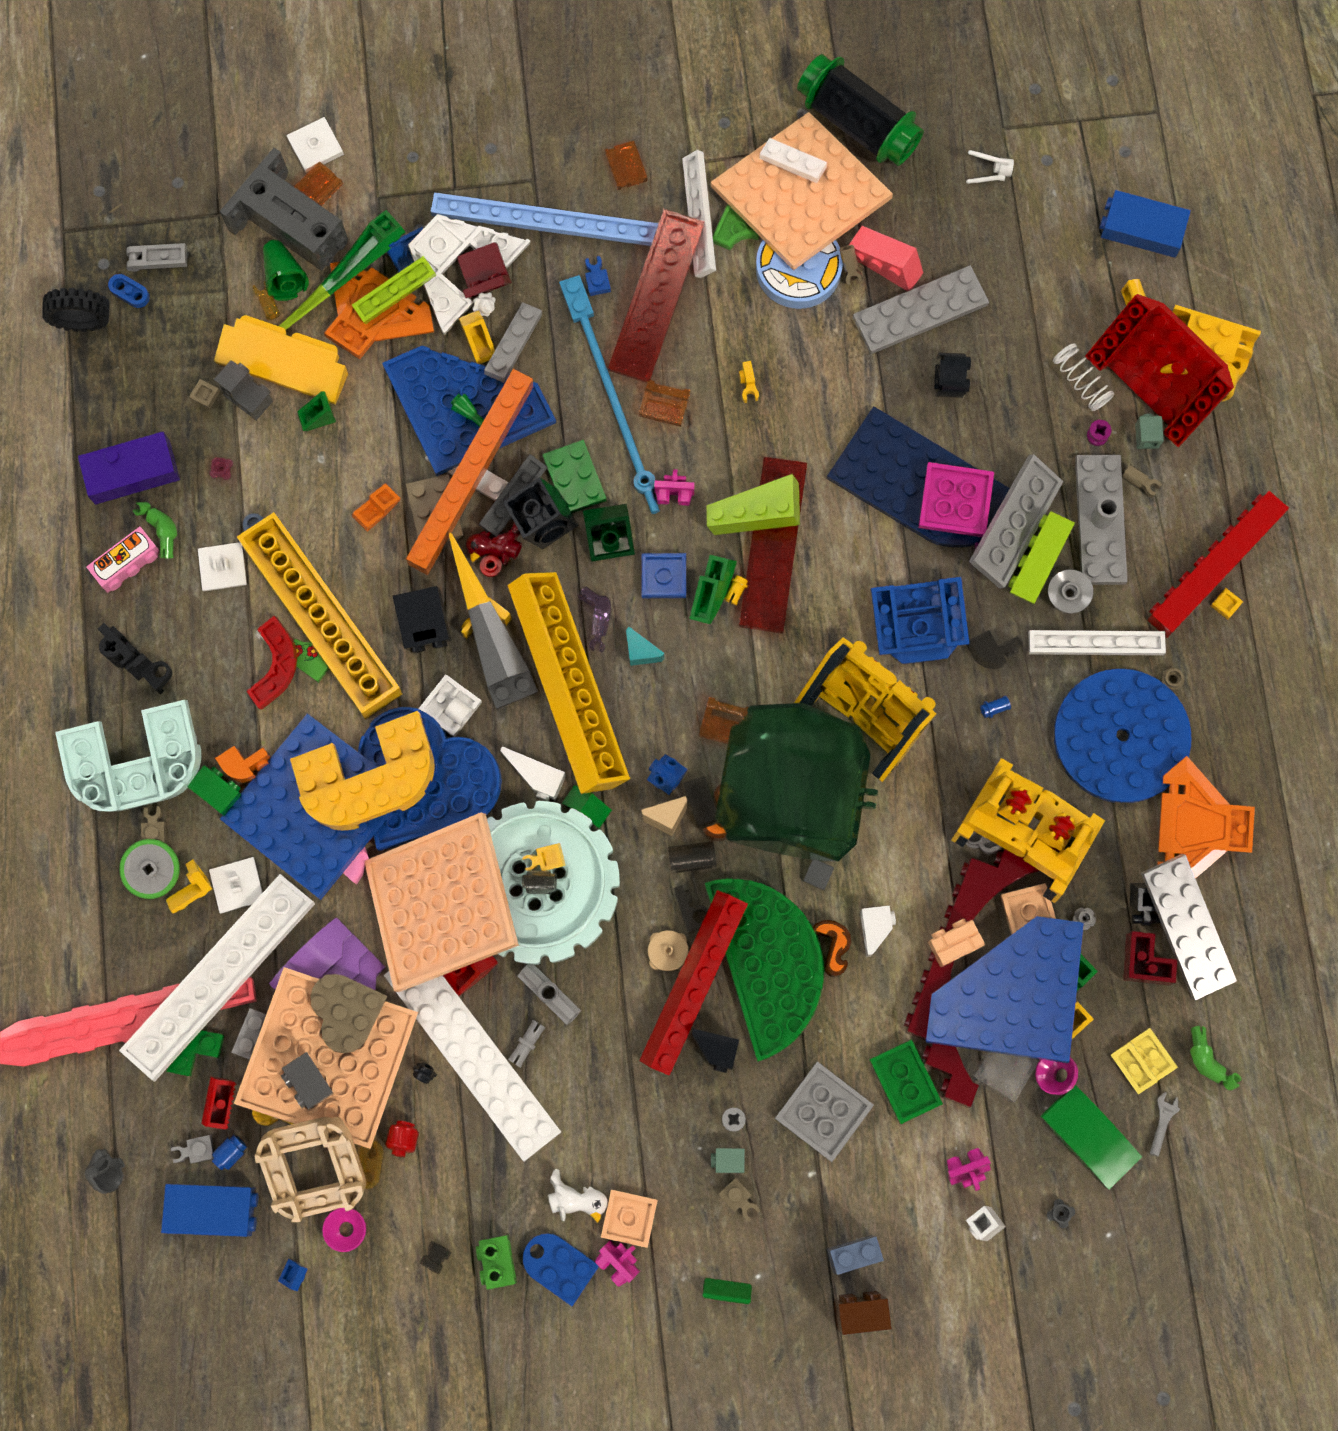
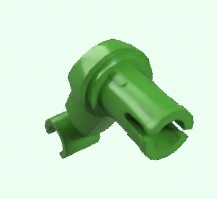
M136 502L140 509H134V514L137 516L147 515L146 521L156 529V535L160 538L159 558H174L173 543L177 536V529L172 518L156 508L151 509L148 502Z
M1200 1026L1191 1028L1193 1047L1190 1049V1054L1199 1073L1216 1083L1223 1081V1085L1227 1090H1234L1239 1087L1238 1082L1242 1080L1240 1075L1233 1073L1227 1076L1226 1068L1214 1059L1212 1047L1207 1043L1206 1027L1202 1026V1031Z

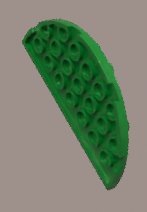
M720 879L706 882L705 886L710 903H712L717 890L748 903L725 954L757 1062H760L790 1046L803 1033L812 1020L819 1005L824 984V961L821 945L814 928L805 914L794 902L777 890L758 882L743 879Z

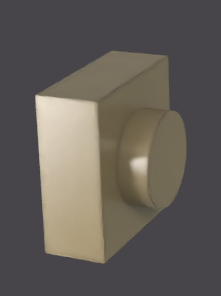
M199 379L189 398L191 401L210 410L221 391L219 388Z

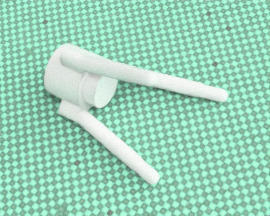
M972 150L968 151L970 155L995 162L994 173H997V175L966 180L967 184L994 180L1004 181L1005 176L1011 177L1014 165L1013 159L997 158Z

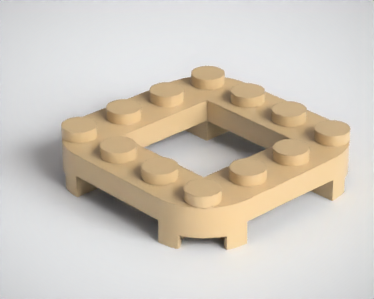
M322 1117L272 1129L263 1135L257 1147L255 1162L260 1163L273 1200L271 1208L275 1214L278 1212L282 1216L292 1219L291 1222H301L303 1217L338 1208H345V1211H349L362 1198L366 1188V1178L351 1133L339 1117ZM323 1144L324 1148H328L339 1182L297 1191L284 1153Z

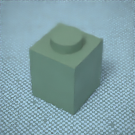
M1144 414L1138 418L1135 424L1137 449H1159L1164 441L1162 416Z
M716 1148V1153H711V1168H716V1173H744L745 1149Z

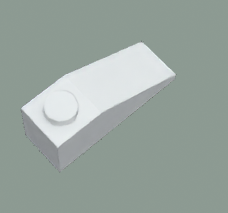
M505 747L501 748L500 751L503 757L534 793H537V798L543 801H549L550 799L556 801L566 778L565 772Z

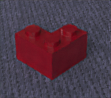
M1131 931L1126 934L1123 980L1173 985L1176 983L1177 960L1154 957L1155 934Z

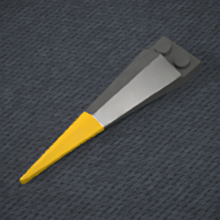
M449 533L483 672L496 710L537 694L538 690L530 670L454 536Z

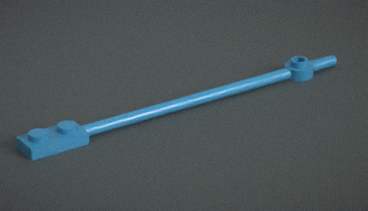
M578 275L560 281L559 284L573 323L581 322L636 470L634 488L638 493L645 495L651 514H656L660 511L653 494L656 480L654 475L649 471H645L588 319L594 316V312L581 277ZM643 478H646L649 481L648 483L643 484L641 483V480Z

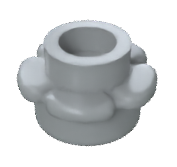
M1081 907L1075 911L1073 921L1084 923L1083 930H1088L1090 926H1094L1096 918L1090 908L1083 909Z

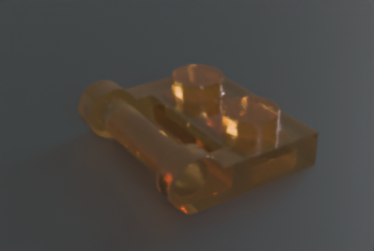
M649 379L639 410V417L681 427L691 390L686 388L681 390L656 384L654 380ZM656 392L680 398L681 402L653 396L652 393Z
M709 697L699 737L742 748L753 708L747 706L742 708L715 701L716 698ZM713 709L743 717L742 723L713 716Z

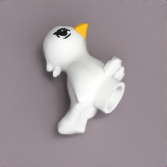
M555 1169L550 1178L555 1193L548 1195L552 1213L559 1212L561 1221H565L566 1213L584 1211L598 1223L601 1219V1214L607 1208L608 1201L606 1196L591 1186L588 1189L583 1187L584 1193L580 1194L574 1188L565 1185L561 1181L559 1169Z

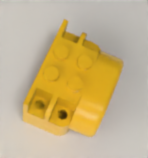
M1175 305L1172 312L1228 365L1234 388L1221 402L1229 400L1234 395L1236 385L1248 367L1249 360L1253 354L1254 343L1260 336L1261 331ZM1172 364L1164 366L1160 370L1161 373H1173L1171 370Z

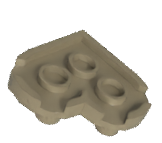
M327 974L319 979L312 988L310 999L311 1006L316 1015L323 1019L321 1031L326 1045L333 1051L343 1054L351 1053L361 1048L367 1040L387 996L346 976Z

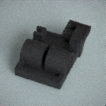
M103 623L98 628L104 635V638L99 643L101 654L116 667L125 668L138 681L144 677L161 695L164 692L163 687L172 677L171 667L163 661L152 663L143 653L140 654L114 626L109 628ZM165 667L166 674L160 678L156 677L155 673L158 668Z

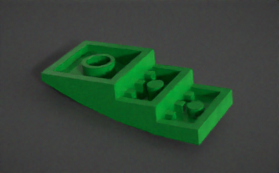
M1076 1085L1069 1092L1062 1094L1040 1116L1063 1144L1077 1156L1082 1164L1108 1190L1142 1158L1125 1136Z

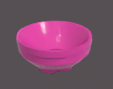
M1071 1057L1069 1063L1040 1059L1035 1072L1036 1081L1040 1088L1049 1094H1065L1077 1082V1065ZM1060 1069H1065L1067 1072V1078L1063 1082H1058L1056 1079V1073Z
M338 1208L332 1211L323 1223L322 1232L324 1240L330 1248L338 1252H349L356 1249L363 1242L366 1235L364 1218L354 1209L345 1211V1208ZM344 1222H349L353 1225V1233L348 1237L340 1233V1227Z

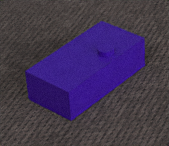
M164 431L78 456L88 497L95 505L180 480L171 443Z

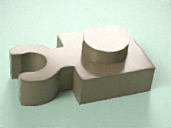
M156 806L157 812L151 816L150 809L145 807L143 813L148 819V823H141V840L155 839L166 843V823L159 822L163 815L162 808Z
M736 1178L719 1193L720 1197L734 1212L740 1207L742 1215L747 1221L751 1220L747 1215L749 1208H754L756 1212H760L756 1204L747 1201L752 1195Z

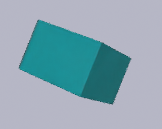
M628 627L626 629L630 666L657 663L665 659L664 652L632 628Z

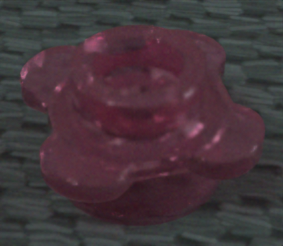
M214 458L211 464L210 476L214 479L217 477H221L224 480L230 479L233 461L231 459Z

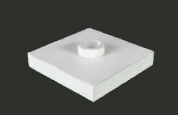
M325 117L286 135L306 173L344 155Z

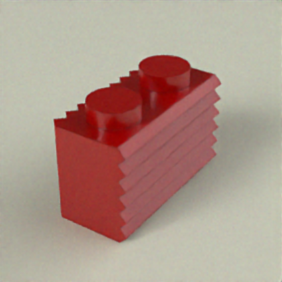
M210 1077L201 1123L205 1127L229 1128L227 1126L229 1123L228 1119H230L229 1115L231 1114L229 1110L232 1109L231 1105L234 1099L232 1096L235 1095L233 1091L236 1090L234 1086L237 1085L233 1080Z

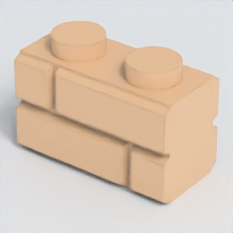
M962 919L952 924L954 929L948 932L941 929L931 934L933 939L928 944L940 967L985 945L973 920L966 922L965 919Z

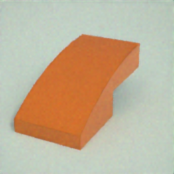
M385 483L369 496V500L352 513V517L368 532L396 506L401 498Z

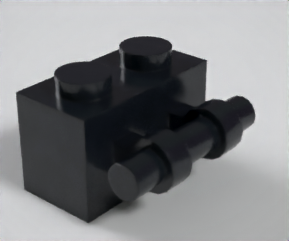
M1130 883V906L1137 911H1141L1140 915H1132V924L1150 926V924L1161 923L1158 914H1151V911H1156L1145 883Z

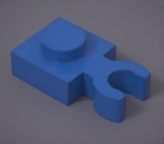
M597 256L596 265H591L587 258L585 263L589 272L585 273L589 295L594 296L611 292L607 270H600L602 268L600 256Z

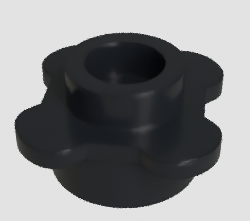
M417 1063L413 1067L415 1070L413 1076L423 1083L429 1084L437 1076L434 1068L427 1063Z

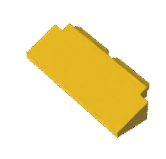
M247 315L242 316L240 319L236 318L234 327L224 324L214 359L215 363L226 366L230 360L237 365L242 363L249 369L251 376L315 397L321 391H325L330 403L336 405L347 379L348 371L345 365L337 363L339 355L335 345L300 333H294L291 337L287 336L284 328Z

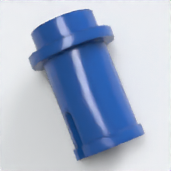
M1007 696L989 703L985 701L983 705H980L984 718H993V715L1011 709Z

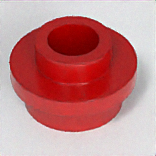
M487 555L480 562V570L487 577H495L501 572L502 563L497 556ZM490 562L495 564L491 569L487 568V564Z

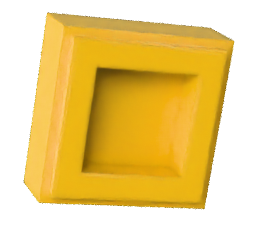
M1225 588L1210 606L1228 620L1243 601Z

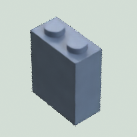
M873 1235L826 1249L833 1273L836 1275L884 1261L877 1237Z

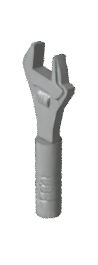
M1167 1092L1157 1098L1159 1123L1150 1150V1154L1159 1157L1170 1119L1180 1110L1177 1097H1175L1172 1105L1164 1101Z

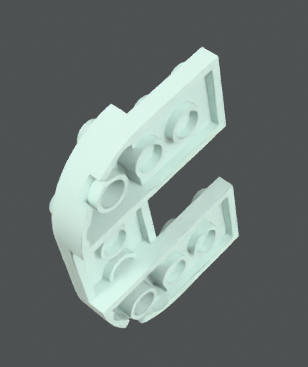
M188 700L141 710L151 756L113 766L110 763L102 722L97 721L55 732L65 779L72 794L79 801H82L94 810L116 812L168 800L183 793L198 773L201 764V746L197 745Z

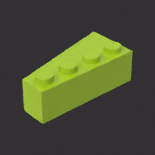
M791 474L706 505L707 527L713 535L800 525L799 483L794 475Z
M1050 511L1048 516L1043 515L1038 525L1041 530L1038 536L1033 535L1028 545L1031 550L1028 556L1023 555L1018 565L1021 570L1018 576L1013 575L1008 585L1011 588L1010 594L1032 605L1035 604L1075 522Z

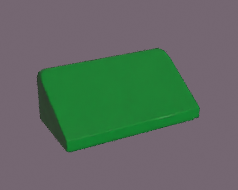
M705 1278L702 1296L707 1299L749 1305L751 1303L752 1286L746 1283Z

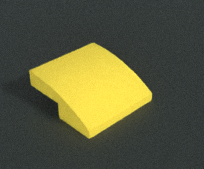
M1148 1028L1111 1054L1138 1094L1178 1068L1151 1028Z

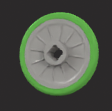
M144 839L132 844L125 851L121 858L119 869L121 880L127 890L137 897L154 899L167 894L175 886L179 877L180 866L177 855L170 846L159 840ZM149 864L154 868V871L150 874L145 870Z

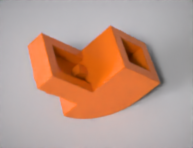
M233 746L215 759L230 778L240 783H250L252 779L256 778L254 771H260L269 764L268 760L271 756L264 748H261L245 759L241 752Z

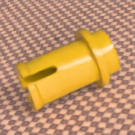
M738 575L732 578V584L724 598L729 603L732 595H734L731 601L733 605L738 604L737 602L744 588L748 587L746 585L748 581Z

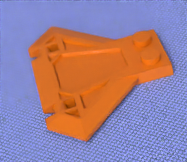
M340 262L330 263L331 272ZM371 267L368 271L363 270L356 275L361 278L359 281L354 277L334 292L338 317L324 334L326 338L358 359H361L375 341L433 333L434 329L430 305L424 301L417 305L414 303L417 297L412 293L367 324H364L352 304L389 280V278ZM408 309L413 312L411 315L407 313Z
M1188 756L1184 757L1163 775L1162 784H1170L1169 793H1162L1158 852L1165 853V861L1174 858L1175 854H1185L1196 878L1227 851L1252 853L1255 807L1230 805ZM1179 785H1184L1183 794H1178Z

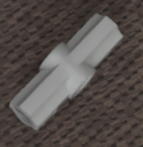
M526 965L517 976L566 1025L570 1024L581 1012L535 965ZM547 988L555 989V995L551 999H545L543 996Z

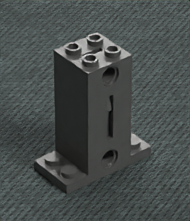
M273 148L219 212L228 230L234 235L239 230H243L247 221L250 220L322 271L332 263L336 253L344 249L347 244L348 237L342 220L285 181L288 169L281 152Z

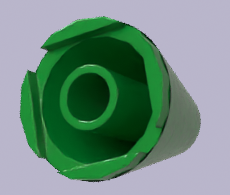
M268 241L263 246L267 293L277 301L295 299L298 297L297 293L307 290L309 285L308 276L281 241Z

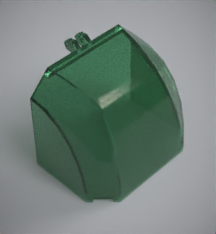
M804 703L751 705L747 709L748 714L738 725L734 724L730 728L715 819L723 826L726 832L725 837L728 841L767 852L803 859L839 862L857 845L862 808L876 809V803L870 801L863 802L864 795L878 796V790L866 788L871 754L860 727Z

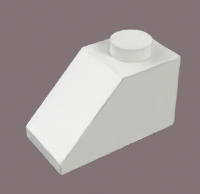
M890 906L864 908L860 911L866 957L873 955L893 929L892 925H896L895 913L890 911Z

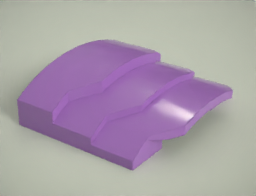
M335 918L314 935L281 968L269 984L276 990L281 973L285 967L318 979L323 978L327 974L346 976L376 990V977L386 967L338 918Z

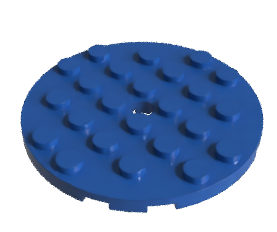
M1111 669L1085 678L1065 697L1059 707L1054 723L1055 750L1058 759H1060L1066 770V774L1082 790L1108 802L1135 803L1158 795L1170 785L1162 784L1163 775L1184 757H1189L1191 727L1182 703L1164 683L1148 674L1135 670ZM1126 730L1128 740L1120 741L1117 738V731Z

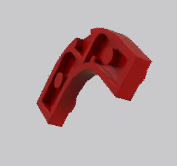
M276 616L271 617L257 629L272 652L270 670L261 680L246 691L258 709L261 710L287 689L297 667L295 643Z

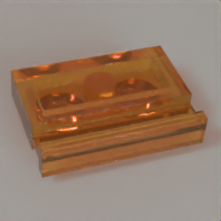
M634 140L614 146V148L609 150L608 148L605 149V154L618 190L625 186L630 187L647 181V175Z
M319 161L294 187L322 206L343 185V181Z

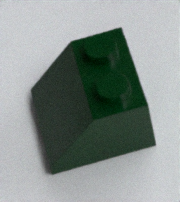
M627 504L583 511L591 562L635 555Z

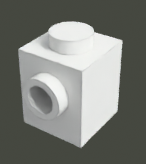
M983 1206L966 1220L970 1225L969 1230L977 1240L980 1239L982 1241L990 1240L1006 1227L992 1207Z

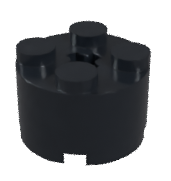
M938 352L936 359L941 360L940 364L935 365L934 389H939V391L935 393V396L963 398L970 389V379H966L967 370L971 368V357H966L965 353Z

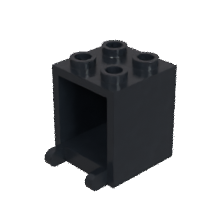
M438 586L393 595L404 649L410 650L411 653L426 651V646L432 645L434 649L448 646L447 642L452 641L441 590ZM435 629L437 637L414 641L413 633Z

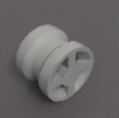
M729 1108L722 1116L723 1126L729 1131H739L745 1124V1114L738 1108Z

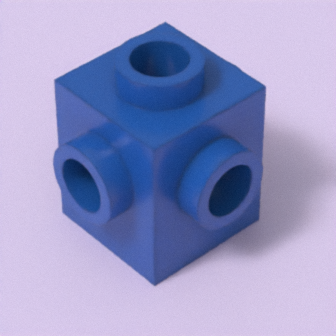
M665 754L660 760L655 759L649 767L651 773L647 780L656 788L670 795L680 784L688 769L679 764L674 758Z

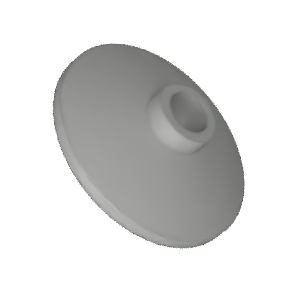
M1071 569L1057 573L1051 579L1048 586V597L1052 605L1059 611L1070 614L1078 613L1090 604L1093 597V586L1089 578L1082 572ZM1071 590L1073 596L1068 597L1065 592Z

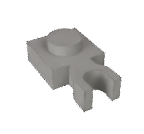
M212 1135L186 1140V1148L181 1146L171 1148V1151H181V1157L174 1159L173 1163L183 1162L188 1157L190 1164L214 1159L212 1155L214 1152Z

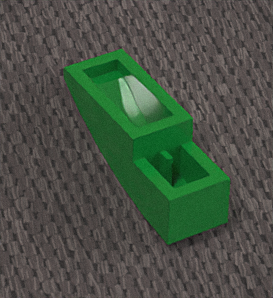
M709 555L705 576L700 575L689 619L707 624L712 623L726 596L737 561Z

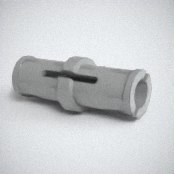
M532 1020L523 1038H519L518 1041L520 1043L508 1059L514 1063L518 1055H520L515 1064L520 1068L529 1052L535 1049L536 1046L534 1044L543 1030H545V1027L540 1024L536 1032H534L538 1025V1022Z

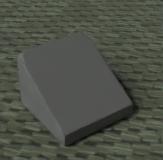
M813 858L803 881L825 890L834 867Z

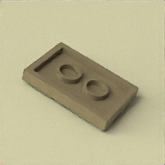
M449 474L406 484L417 536L420 535L450 482ZM460 519L451 533L455 540L464 538Z

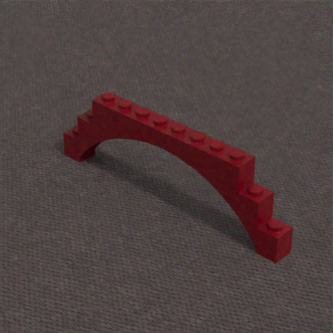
M1051 847L1052 849H1054V850L1057 851L1058 853L1061 852V851H1059L1058 849ZM1006 849L1002 850V852H997L993 864L997 865L996 867L971 858L968 863L964 862L960 871V875L963 876L960 884L956 883L952 896L955 897L952 906H947L944 918L947 921L944 927L940 926L939 930L944 929L945 932L954 929L952 924L962 919H965L966 922L974 920L988 901L1013 882L1040 870L1024 861V857H1019ZM932 950L928 957V961L931 962L929 970L924 969L920 979L923 986L920 992H915L912 1004L915 1005L913 1013L907 1014L903 1025L907 1027L905 1033L925 1041L931 996L950 981L954 964L953 961L940 967ZM933 1043L930 1046L926 1045L922 1058L925 1059L924 1065L950 1075L948 1079L944 1078L940 1088V1091L943 1092L942 1098L970 1108L979 1085L971 1080L957 1048Z

